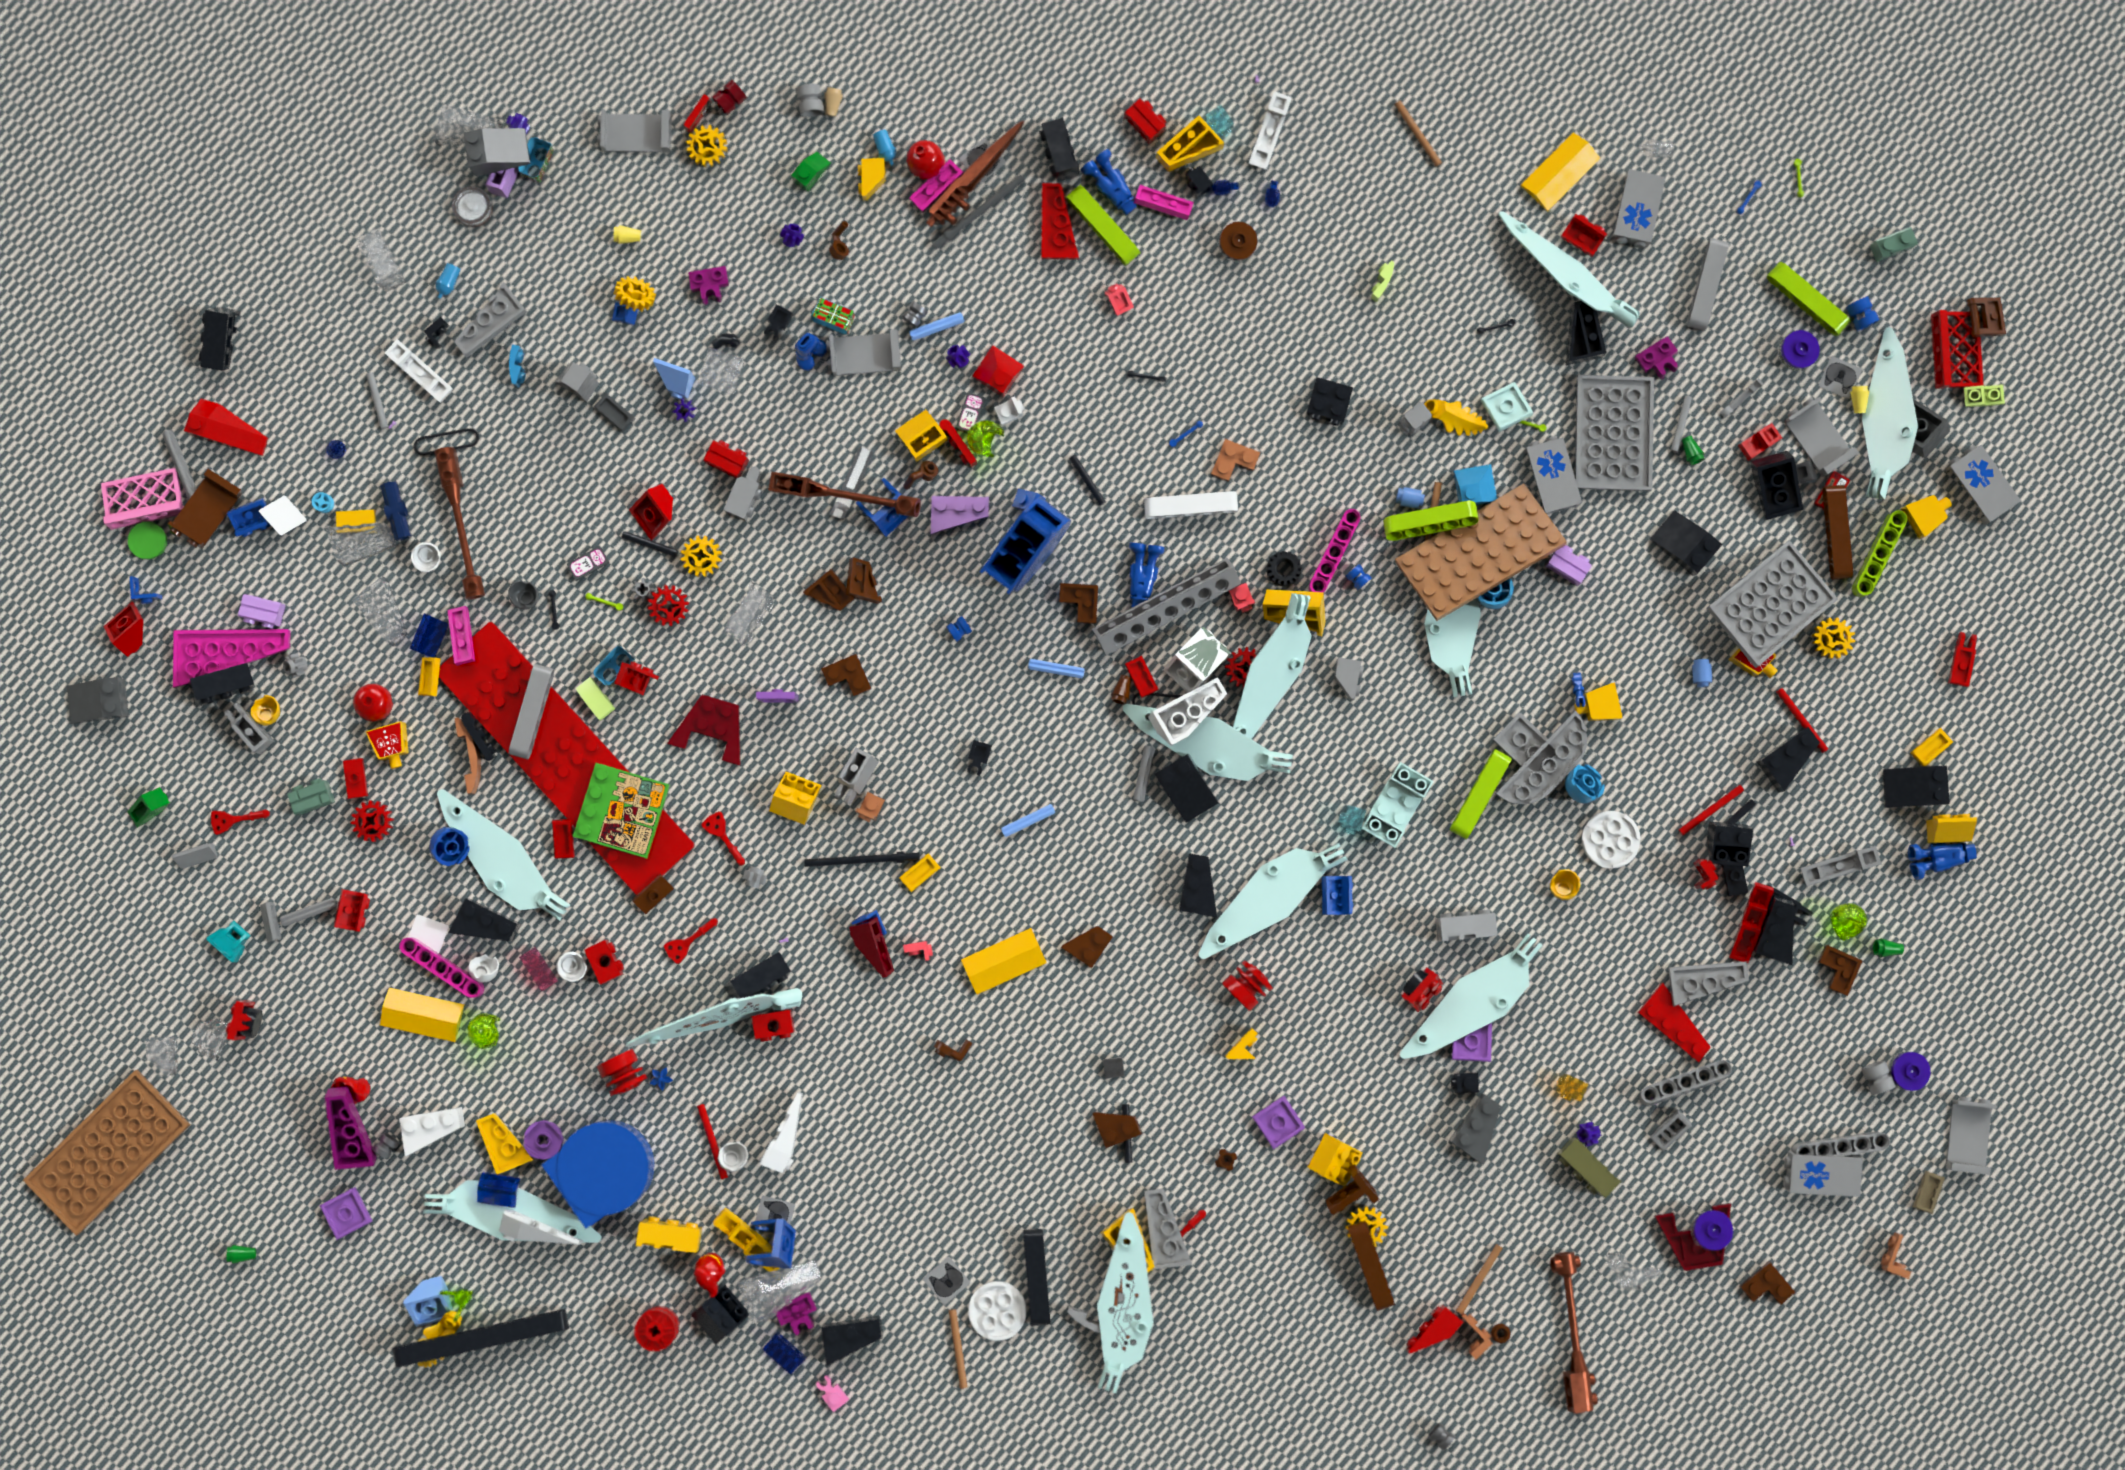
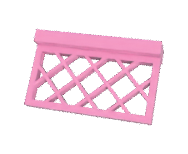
M176 468L101 483L105 510L104 524L111 530L136 525L141 522L174 517L184 507L182 505L179 476ZM173 474V481L169 486L162 482L167 475ZM148 479H154L156 482L150 490L143 486ZM129 483L137 484L132 493L125 490ZM160 484L167 488L161 497L154 493ZM117 487L119 490L113 498L110 497L107 488ZM141 488L148 491L142 501L135 497ZM170 491L176 494L175 501L168 502L165 500ZM122 492L129 495L124 504L117 501ZM151 495H154L158 498V501L155 505L149 506L146 502ZM133 498L140 502L136 509L130 510L127 508ZM114 503L121 506L117 513H110V508Z

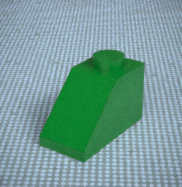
M816 151L804 159L791 174L792 180L808 193L831 165V162Z
M159 787L141 795L127 813L138 828L163 812L170 802L168 796Z

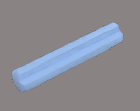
M959 312L912 329L909 333L912 340H917L964 322L962 313Z
M1030 659L1028 669L1076 678H1083L1085 672L1084 668L1035 659Z
M1049 804L1002 827L1001 831L1007 837L1053 815L1055 810Z

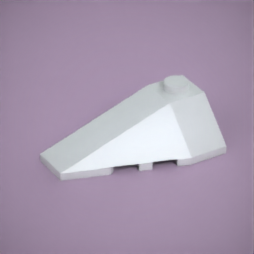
M1217 677L1156 709L1148 718L1157 734L1172 746L1187 738L1227 695V692Z
M797 1093L786 1113L785 1120L777 1130V1136L769 1144L760 1162L761 1165L781 1173L785 1169H790L794 1161L791 1157L794 1152L803 1093Z
M505 1210L503 1213L499 1232L503 1233V1238L514 1242L516 1239L577 1245L583 1242L581 1239L514 1210Z

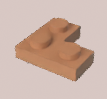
M1225 439L1211 475L1229 482L1235 464L1253 471L1261 452Z

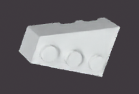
M462 1107L399 1118L405 1157L464 1127Z

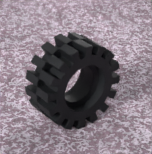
M1277 552L1268 561L1266 567L1267 576H1269L1270 581L1274 582L1273 584L1287 587L1298 580L1302 565L1300 564V559L1295 554H1291L1292 552ZM1280 562L1290 564L1291 573L1289 575L1282 576L1277 572V565Z

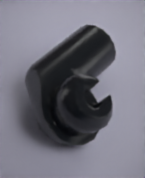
M724 333L712 341L711 344L716 350L724 344H730L733 348H736L740 345V340L735 334Z

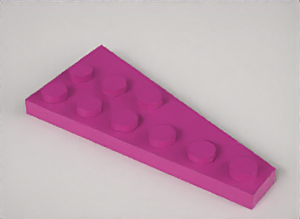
M174 630L173 688L189 684L190 678L244 663L248 664L289 650L290 630Z

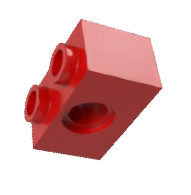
M603 940L584 949L600 985L624 975L622 971L624 966L621 960H617L614 954L617 951L613 942L609 943L608 940ZM604 956H608L610 959V964L607 967H604L601 963V959Z
M792 1009L751 1016L755 1039L760 1038V1042L772 1040L771 1036L779 1035L780 1039L791 1037V1033L795 1032ZM771 1021H776L779 1025L776 1032L769 1029Z

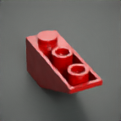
M1444 1305L1441 1307L1437 1306L1431 1315L1433 1317L1429 1322L1425 1321L1420 1326V1333L1416 1337H1411L1407 1342V1352L1412 1354L1452 1337L1463 1321Z

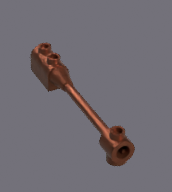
M453 447L440 448L435 450L434 453L442 489H444L453 509L467 576L462 580L466 600L481 598L485 596L482 578L474 574L460 509V487H464L457 452Z
M771 472L769 491L806 498L833 496L894 507L897 514L917 517L920 512V498L900 495L897 500L832 489L806 477Z
M1574 1252L1556 1253L1555 1257L1550 1258V1266L1553 1273L1564 1277L1573 1350L1571 1355V1371L1563 1372L1567 1411L1574 1414L1594 1410L1593 1405L1598 1404V1398L1596 1393L1591 1391V1385H1595V1376L1593 1373H1589L1580 1350L1571 1277L1577 1272L1576 1268L1581 1266L1580 1257L1575 1256Z

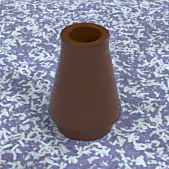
M1120 675L1111 693V700L1113 702L1125 705L1129 701L1131 677Z

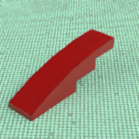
M1757 882L1754 883L1729 958L1749 963L1768 911L1767 907L1774 892L1773 887Z

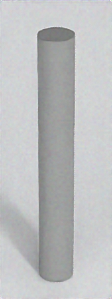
M367 373L366 377L381 429L388 428L374 373Z
M1691 396L1684 397L1671 447L1673 452L1679 451L1692 401Z

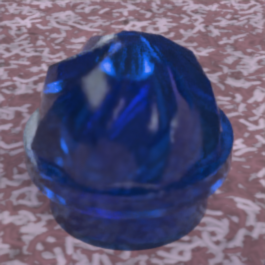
M333 440L327 445L326 451L331 458L340 459L345 455L346 447L343 442Z

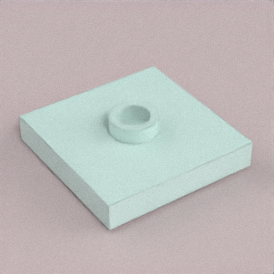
M1515 382L1481 398L1483 406L1499 432L1533 415L1532 409Z

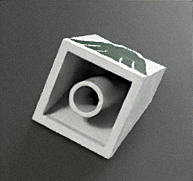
M1202 627L1174 655L1163 670L1189 693L1200 687L1231 652L1214 637L1212 632Z

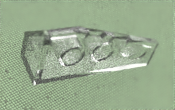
M814 1260L791 1266V1268L759 1274L742 1280L738 1284L752 1322L756 1324L774 1317L780 1309L792 1303L793 1299L801 1293H805L819 1282L822 1277L817 1261Z

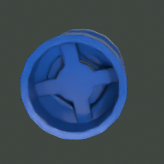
M1360 564L1345 576L1354 583L1357 591L1372 579L1369 574H1365Z
M963 616L959 617L954 624L950 623L946 626L956 642L964 634L968 635L972 632Z

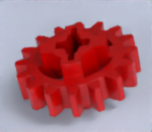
M664 584L663 589L656 587L658 592H651L653 598L647 599L651 603V605L647 606V609L652 610L649 615L651 617L656 616L654 621L657 623L661 620V625L663 626L666 622H668L669 626H672V621L679 624L680 617L685 619L683 612L689 611L685 608V605H688L689 602L684 601L687 595H681L682 589L680 588L675 591L674 585H671L670 589H668L666 584ZM671 593L675 594L679 600H673ZM662 595L661 600L659 602H656L657 599ZM667 601L672 604L669 606V609L662 607L667 604ZM680 608L678 613L674 615V612ZM657 611H663L665 617L660 616Z
M1246 647L1242 652L1241 648H1238V654L1232 652L1233 658H1227L1226 661L1230 665H1225V669H1229L1226 676L1232 677L1229 681L1230 683L1237 682L1236 687L1243 684L1244 688L1248 671L1245 673L1244 669L1240 667L1244 663H1247V666L1250 667L1252 663L1250 656L1255 659L1257 656L1255 654L1256 649L1249 652L1248 647ZM1243 656L1242 661L1240 663L1234 664V661L1238 657ZM1234 672H1238L1241 675V679H1239L1234 674Z
M369 800L368 805L362 802V808H355L358 813L351 815L355 818V821H352L351 824L356 825L353 832L359 831L357 837L361 838L364 836V841H369L371 838L372 842H376L377 837L379 840H384L383 834L389 835L388 828L393 829L390 822L394 821V818H389L392 811H386L388 806H381L380 801H377L375 805L372 800ZM372 808L377 809L373 813L367 812V810ZM370 818H375L374 825L371 824ZM373 829L378 831V833L368 834Z

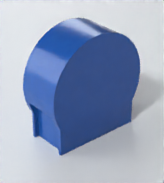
M1038 497L1022 511L980 570V573L987 572L1009 589L1007 591L1008 594L1013 591L1018 592L1035 575L1068 530L1071 520L1042 497Z
M615 1120L598 1121L577 1130L568 1138L560 1152L541 1164L585 1229L606 1215L618 1213L636 1203L648 1190L654 1175V1156L647 1139L633 1126Z

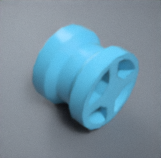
M319 492L313 496L312 506L321 513H328L334 508V500L328 494Z

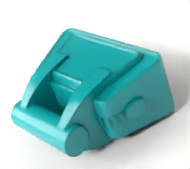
M232 921L227 928H220L209 935L206 940L230 962L237 963L245 949L244 944L251 935L238 923ZM235 931L241 938H235L232 932Z

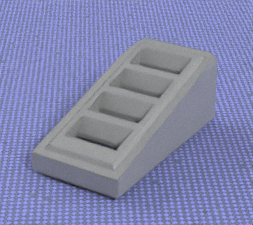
M1677 1109L1650 1136V1139L1664 1152L1692 1126V1123ZM1677 1118L1683 1123L1682 1126L1676 1121ZM1671 1124L1678 1129L1676 1132L1670 1127ZM1665 1129L1672 1134L1671 1137L1664 1132ZM1660 1134L1667 1140L1665 1143L1658 1137Z

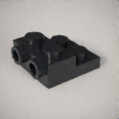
M1317 377L1306 415H1310L1309 418L1317 421L1321 419L1327 420L1329 424L1334 426L1343 425L1353 387Z

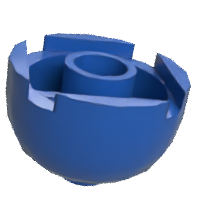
M443 827L432 835L429 850L432 857L442 865L459 864L468 855L470 846H468L469 839L459 829Z

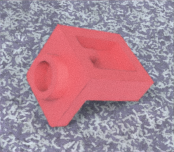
M1114 284L1108 287V291L1104 292L1117 316L1134 308L1123 285Z
M1247 583L1228 591L1236 611L1241 610L1244 613L1253 609L1252 605L1255 604V600L1251 596Z
M927 941L903 945L904 953L909 952V956L921 954L920 950H924L925 961L930 960V956H933L931 944L928 945Z

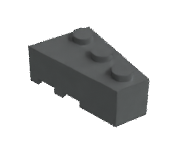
M1482 1093L1449 1141L1484 1165L1501 1105Z

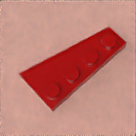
M1042 183L1041 259L1079 260L1061 183Z
M1664 983L1658 986L1637 1012L1697 1062H1700L1711 1048L1681 1006L1673 1007L1672 995Z

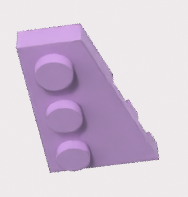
M932 496L931 535L989 517V497Z

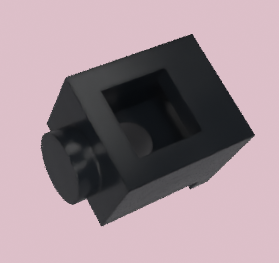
M1200 165L1197 168L1192 167L1185 172L1188 180L1186 183L1192 191H1196V199L1212 189L1213 183Z

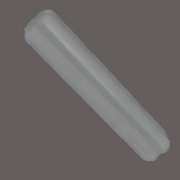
M1145 745L1133 797L1135 801L1144 802L1155 752V747Z
M330 898L280 917L281 924L287 926L337 907L334 898Z

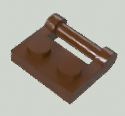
M2001 297L1970 298L1966 300L1967 307L1970 309L1973 329L1971 331L1972 338L2003 336L2006 334ZM1977 306H1981L1984 329H1980Z

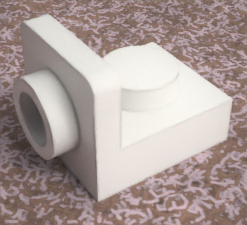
M1015 396L1011 397V400L994 407L1002 426L1023 417L1022 411L1024 407L1021 400H1016Z

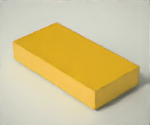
M375 510L336 511L337 531L376 529Z
M422 657L418 695L437 697L440 658Z
M1938 728L1910 753L1922 767H1925L1948 748L1953 741L1942 728Z
M928 853L899 878L912 893L941 867Z

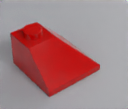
M993 345L972 377L1004 398L1023 370L1024 365Z
M661 483L646 490L629 509L650 540H653L672 520L673 497Z
M132 601L103 627L111 643L127 657L137 652L142 645L144 620L136 604Z

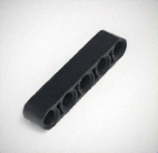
M1043 1228L1023 1230L1031 1326L1051 1325Z

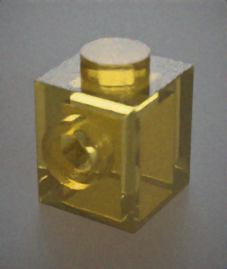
M1564 1073L1563 1077L1560 1076L1556 1083V1087H1558L1556 1091L1561 1093L1560 1097L1570 1102L1572 1099L1581 1102L1589 1084Z

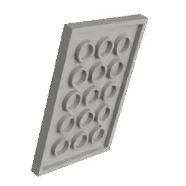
M1577 375L1575 479L1578 489L1652 491L1654 377Z
M1789 540L1706 609L1756 668L1835 603L1838 598Z

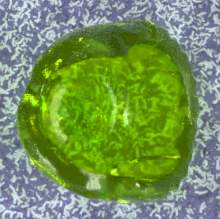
M988 420L978 421L971 426L967 433L968 445L976 454L994 458V454L991 452L993 438L996 434L1004 437V430L995 422Z
M1853 903L1841 904L1830 913L1833 930L1837 937L1843 941L1859 935L1868 923L1865 911L1859 905Z
M488 1013L476 1015L467 1027L469 1040L479 1049L496 1046L499 1033L495 1022L501 1021V1019L494 1014Z

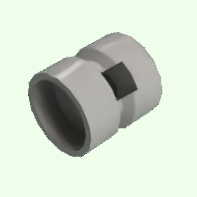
M805 84L796 88L797 98L801 101L798 104L800 116L816 117L824 113L823 102L819 100L822 97L820 85Z
M1886 1061L1875 1062L1861 1069L1864 1078L1869 1080L1867 1085L1871 1095L1880 1094L1896 1087L1892 1076L1888 1075L1889 1069Z

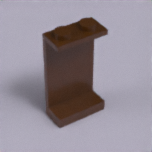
M207 469L204 473V480L173 522L169 521L170 533L178 538L180 536L187 539L186 542L194 548L198 546L203 549L227 516V512L232 509L242 495L241 489L210 469Z

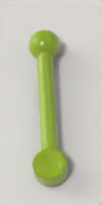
M1796 159L1793 164L1797 171V196L1801 198L1804 196L1800 172L1802 161L1801 159Z
M1524 420L1518 422L1537 428L1540 432H1544L1547 428L1544 424L1537 425Z
M591 593L585 595L586 600L592 599L616 607L618 611H622L624 608L621 603L616 604L595 597Z

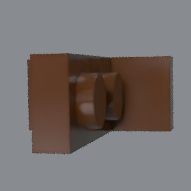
M1355 1164L1348 1168L1354 1181L1325 1200L1332 1215L1343 1211L1346 1206L1359 1200L1364 1194L1373 1204L1380 1200L1375 1188Z

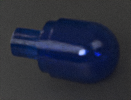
M1218 180L1213 184L1212 190L1218 196L1228 195L1231 193V190H1239L1238 182L1230 183L1229 180Z
M1271 180L1270 188H1267L1264 201L1270 208L1276 207L1280 201L1281 193L1277 189L1278 181Z

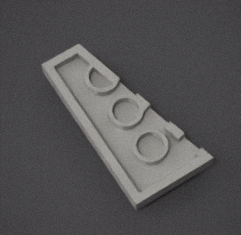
M504 282L499 286L498 292L490 297L488 304L483 310L480 309L476 314L477 317L473 322L469 323L455 339V344L466 358L527 312Z
M1747 962L1668 968L1673 1007L1749 981Z
M1164 1188L1144 1191L1154 1269L1192 1265Z

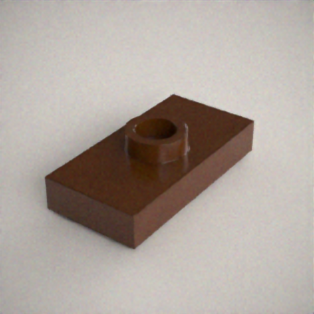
M659 874L632 901L641 911L647 914L674 887Z

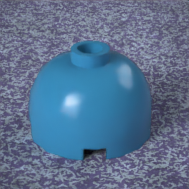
M1511 578L1477 597L1479 603L1493 610L1506 606L1511 600L1514 590Z
M1586 764L1584 766L1577 765L1569 772L1565 780V789L1568 795L1576 802L1582 804L1598 799L1604 793L1605 787L1604 784L1601 785V775L1596 769Z

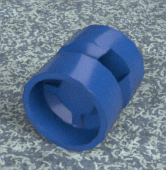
M1869 296L1861 298L1845 307L1849 316L1854 317L1853 324L1857 331L1880 321L1876 311L1871 309L1873 305Z

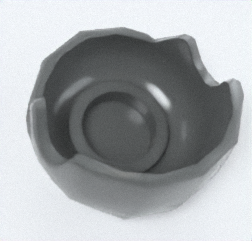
M517 580L511 584L508 590V597L516 608L528 610L537 604L539 592L533 583Z

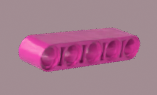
M1349 509L1342 516L1309 583V592L1324 593L1359 524L1361 517L1357 510ZM1348 514L1354 515L1356 522L1349 523L1346 520V516ZM1338 532H1346L1348 538L1346 540L1339 539ZM1336 548L1339 551V556L1332 557L1329 550ZM1328 565L1331 573H1322L1321 566ZM1313 583H1321L1323 589L1321 591H1315L1313 589Z
M404 938L400 942L399 948L403 954L465 996L476 998L483 994L484 985L482 982L474 980L469 973L420 940ZM409 941L414 943L412 951H408L406 948ZM424 952L430 954L428 962H424L422 959ZM441 962L446 965V970L443 973L438 970V965ZM456 973L462 976V981L459 984L454 981ZM472 984H476L478 987L476 994L470 992Z

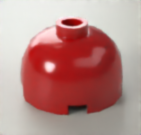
M920 140L909 148L906 155V163L912 175L923 180L931 179L940 173L939 170L942 166L944 167L945 156L941 148L934 142Z
M367 684L356 691L353 698V707L355 712L364 720L370 722L383 720L391 713L393 708L392 695L385 687L379 684Z

